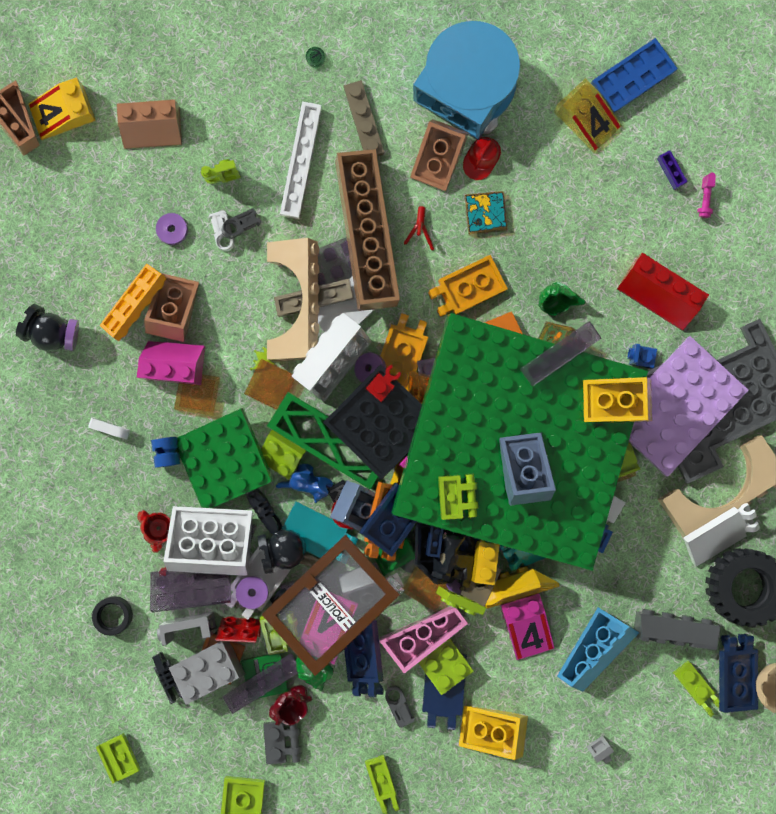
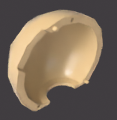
M776 663L765 666L756 680V691L760 702L773 713H776Z

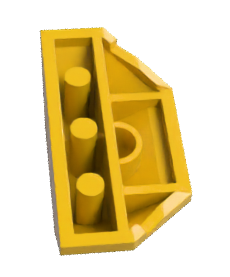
M522 566L515 573L509 574L507 571L499 574L484 607L486 609L560 587L557 581L539 571L528 568V566Z

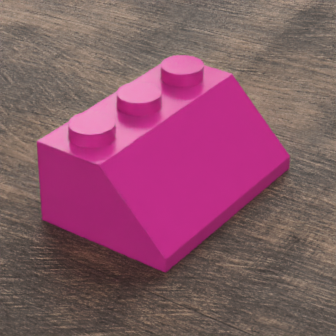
M148 341L139 356L137 378L201 385L205 346Z

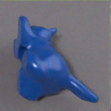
M301 464L297 467V471L292 474L289 481L276 484V488H292L296 491L310 493L314 496V503H317L328 496L327 487H332L333 482L326 477L314 476V468L310 464Z

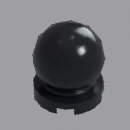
M37 304L30 305L24 312L27 316L23 323L18 322L16 337L24 342L31 340L36 348L47 352L63 347L67 323L57 314L45 313V309Z
M280 530L274 533L271 538H267L266 533L257 536L259 550H264L265 559H261L265 574L274 573L273 568L275 566L282 570L292 569L305 558L306 544L297 532Z

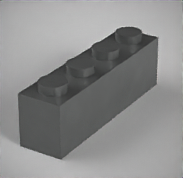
M642 609V612L636 611L634 629L639 632L636 637L641 641L649 642V640L665 644L667 640L669 643L678 646L689 644L690 647L717 650L720 626L714 624V620L702 618L701 621H696L694 617L682 615V618L674 617L673 613L662 612V615L654 614L655 611L650 609Z

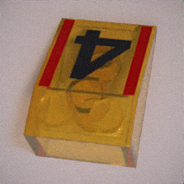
M586 78L562 99L554 110V113L593 153L622 127L599 91Z

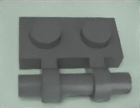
M275 721L264 722L266 764L286 763V755L289 754L292 755L293 763L300 762L302 751L301 746H299L298 736L300 735V728H298V724L284 729L283 722L279 726L275 725ZM285 736L291 737L290 747H286Z

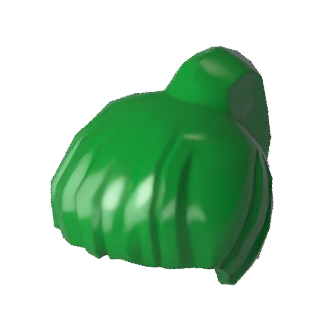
M555 282L547 286L540 293L538 306L548 315L556 316L572 306L584 305L586 301L571 291L567 285Z
M297 656L296 668L298 677L312 685L313 688L322 691L324 683L333 676L334 670L332 666L328 664L315 676Z

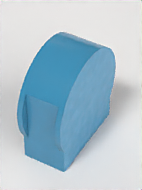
M466 21L450 26L437 36L429 49L426 66L413 84V101L479 140L489 123L499 117L513 100L520 70L519 55L513 41L501 29L486 22Z

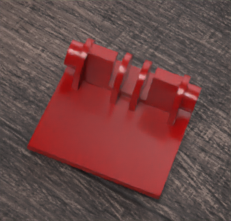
M232 616L222 617L215 641L256 643L257 637L261 635L260 619L250 617L247 620L246 618H235Z

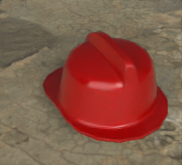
M481 137L472 144L463 160V170L470 179L482 180L490 175L501 156L499 143L493 138Z

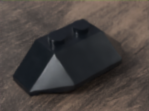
M417 522L415 530V565L434 584L451 583L431 576L432 572L438 568L439 557L426 555L429 525ZM442 537L441 551H442V548H443V537Z

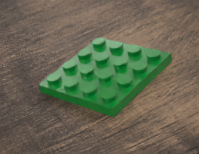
M240 408L177 437L178 453L201 508H214L274 481L244 408Z

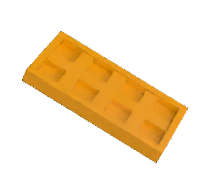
M146 263L99 326L114 339L120 341L121 338L127 335L131 325L139 319L143 309L152 302L155 293L164 286L167 278Z

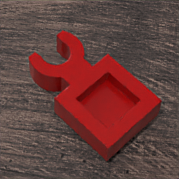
M392 365L387 367L384 377L379 373L366 388L380 402L395 387L391 382L398 380L401 376L400 372L396 376L390 375V370L393 368Z

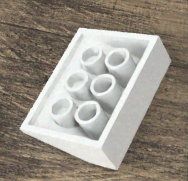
M342 313L334 318L330 329L320 336L318 344L307 352L306 359L302 364L299 363L295 367L292 377L322 402H325L372 341L360 325Z
M173 506L163 561L167 571L247 576L253 512L249 510Z

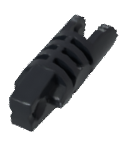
M257 488L246 493L252 509H254V512L271 534L280 531L283 524L280 522L281 520L271 506V503L260 489Z
M163 652L152 657L155 664L154 670L170 704L176 702V697L171 688L173 686L179 697L183 699L169 670V667L173 666L171 661L166 659Z

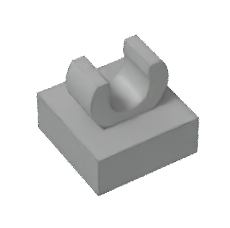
M603 735L586 746L597 763L601 760L605 764L612 761L609 755L614 751Z

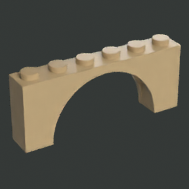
M310 238L267 242V262L275 265H285L291 269L298 278L302 289L300 314L294 325L286 333L277 338L267 340V360H305L307 352L318 344V333L320 330L318 324V241Z
M762 435L755 436L739 446L746 461V478L741 491L729 503L715 508L701 507L687 499L679 489H673L658 499L683 539L733 507L739 509L743 504L748 503L750 505L752 499L755 497L761 498L768 493L767 490L772 486L776 487V456Z

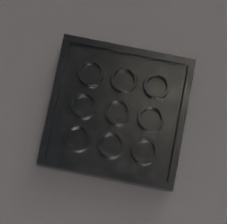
M380 364L323 423L382 480L409 452L422 404L397 380L391 382L395 387L382 402L369 393L366 388L379 373L383 377L386 375V369Z

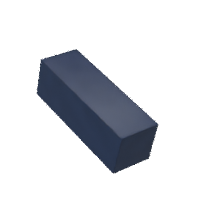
M429 525L426 548L427 556L440 558L443 537L442 528Z

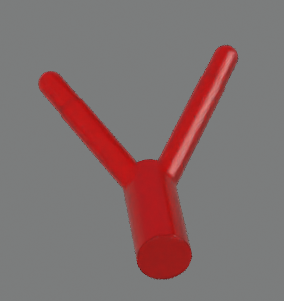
M419 206L417 223L404 241V245H407L416 230L417 236H420L421 230H423L429 247L433 251L434 246L424 224L426 207Z

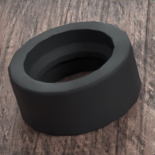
M111 596L101 600L92 611L94 627L98 632L109 636L120 634L127 629L133 617L131 605L127 600L118 596ZM109 604L120 606L124 613L122 623L114 628L106 626L101 619L103 608Z

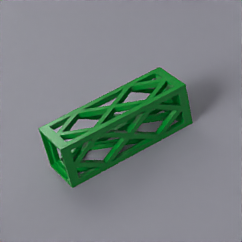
M287 392L267 427L368 489H371L378 476L372 471L367 480L350 471L371 469L368 466L345 465L335 444L345 443L339 438H331L323 423V420H326L328 416ZM297 403L308 411H291V409ZM291 417H315L325 438H302ZM284 421H286L292 435L280 428ZM308 444H328L337 462Z

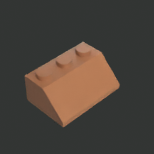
M175 99L117 104L118 126L124 149L182 145L180 107Z

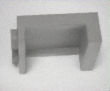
M214 611L165 621L157 629L158 640L162 642V646L167 645L174 640L173 631L199 626L201 627L202 638L211 637L217 631Z

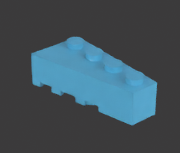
M598 607L557 677L571 687L583 692L639 632Z

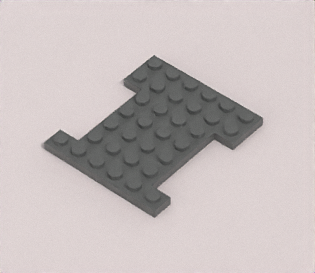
M761 319L740 327L748 346L717 360L748 391L678 465L686 484L724 467L715 450L716 448L776 420V350ZM661 365L649 370L647 378H650Z

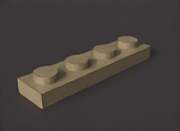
M362 80L343 85L362 149H376L377 157L384 155Z
M350 279L319 286V308L354 299ZM302 290L274 297L278 317L301 311Z

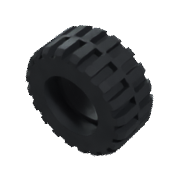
M747 548L733 549L732 552L727 551L723 553L722 558L717 557L714 560L716 565L714 567L710 566L708 572H711L710 578L706 577L705 583L709 584V588L705 589L706 595L710 596L708 601L711 606L715 607V611L723 616L724 619L749 628H755L756 625L762 627L767 625L768 620L771 622L776 620V559L766 555L764 552ZM747 568L754 569L762 580L761 594L754 603L747 606L739 605L732 595L733 580L742 570Z

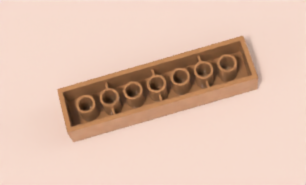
M376 149L337 153L335 165L358 311L397 307L400 297Z

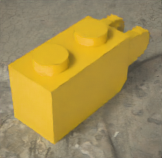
M481 539L476 542L472 582L495 585L499 544L485 542V540Z

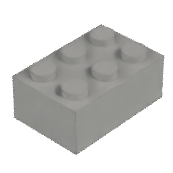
M220 641L169 667L185 705L245 674L230 641Z

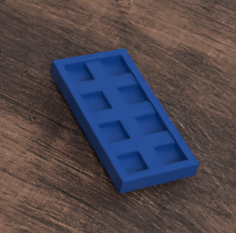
M654 38L592 80L591 84L612 114H614L675 73L678 68L658 40Z

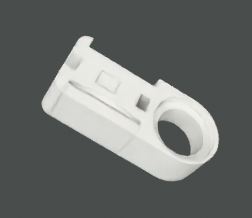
M219 211L210 214L209 218L214 229L216 245L222 251H230L234 247V238L230 239L229 246L222 247L220 245V240L225 237L222 234L221 228L224 222L228 220L227 213ZM230 224L226 225V231L232 234Z
M91 418L88 428L123 439H128L130 433L129 429H124L123 427L95 418Z

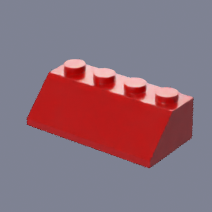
M643 252L637 256L617 287L618 291L681 331L696 316L709 297V294Z

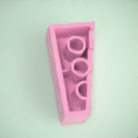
M449 606L380 637L379 641L402 672L406 673L466 626L468 622L458 608Z

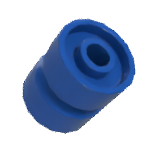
M177 437L151 440L152 451L156 453L153 457L155 468L180 464L179 453L176 452L178 448Z

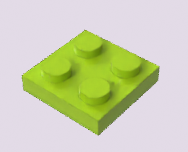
M274 430L270 431L261 448L268 467L288 480L292 477L306 450Z
M441 586L436 591V594L441 596V601L454 608H460L473 616L476 613L483 615L486 607Z
M450 638L418 662L441 695L474 672Z
M225 776L221 814H262L265 780Z

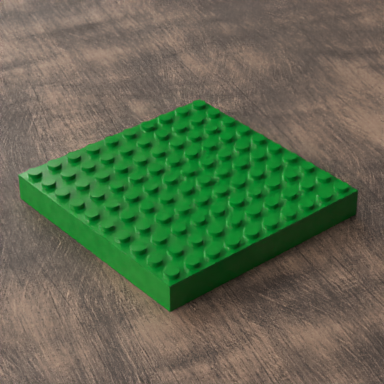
M450 313L446 319L391 513L396 516L593 571L634 422H584L583 380L647 377L648 371ZM541 433L556 489L554 495L548 501L510 506L505 488L499 439ZM474 474V479L477 483V489H475L476 501H478L479 507L477 508V517H469L468 509L463 510V518L442 520L438 477L460 475L462 484L466 483V475ZM462 490V503L468 502L467 490Z

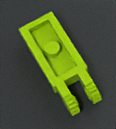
M687 660L673 674L695 702L712 717L714 713L706 705L705 701L711 698L714 705L719 708V699L714 695V691L690 661Z
M385 755L365 760L377 802L379 801L382 813L388 814V808L384 801L387 798H391L395 811L400 810Z

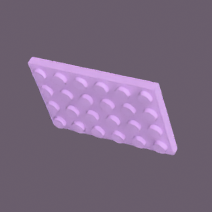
M688 336L649 378L651 379L652 421L634 422L629 443L666 477L677 468L748 391L743 384L691 336Z

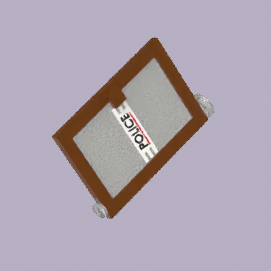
M344 535L280 596L262 616L304 663L302 666L303 670L308 675L313 673L316 676L377 619L405 589L392 575L386 579L350 538Z

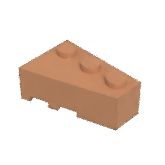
M15 80L0 90V127L22 155L25 156L40 145L22 92Z

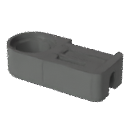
M250 209L226 220L222 225L221 231L226 238L233 239L242 235L245 231L256 227V225L259 227L261 220L259 217H256L257 212L255 209ZM226 225H234L236 232L233 234L228 233Z
M395 685L388 687L385 692V699L398 726L402 728L414 722L415 717H412L411 711L407 703H405L407 700L402 689ZM392 690H397L400 693V697L396 701L391 700L388 696Z

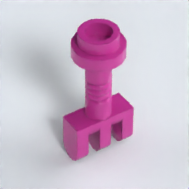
M713 172L702 179V189H704L702 208L697 209V213H699L701 218H711V214H713L714 209L710 208L712 188L715 187L716 175Z

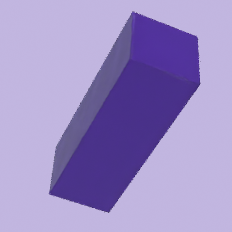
M669 150L659 155L657 160L672 188L675 190L685 185L688 181L672 152Z

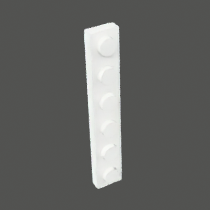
M302 101L280 216L300 219L322 105Z

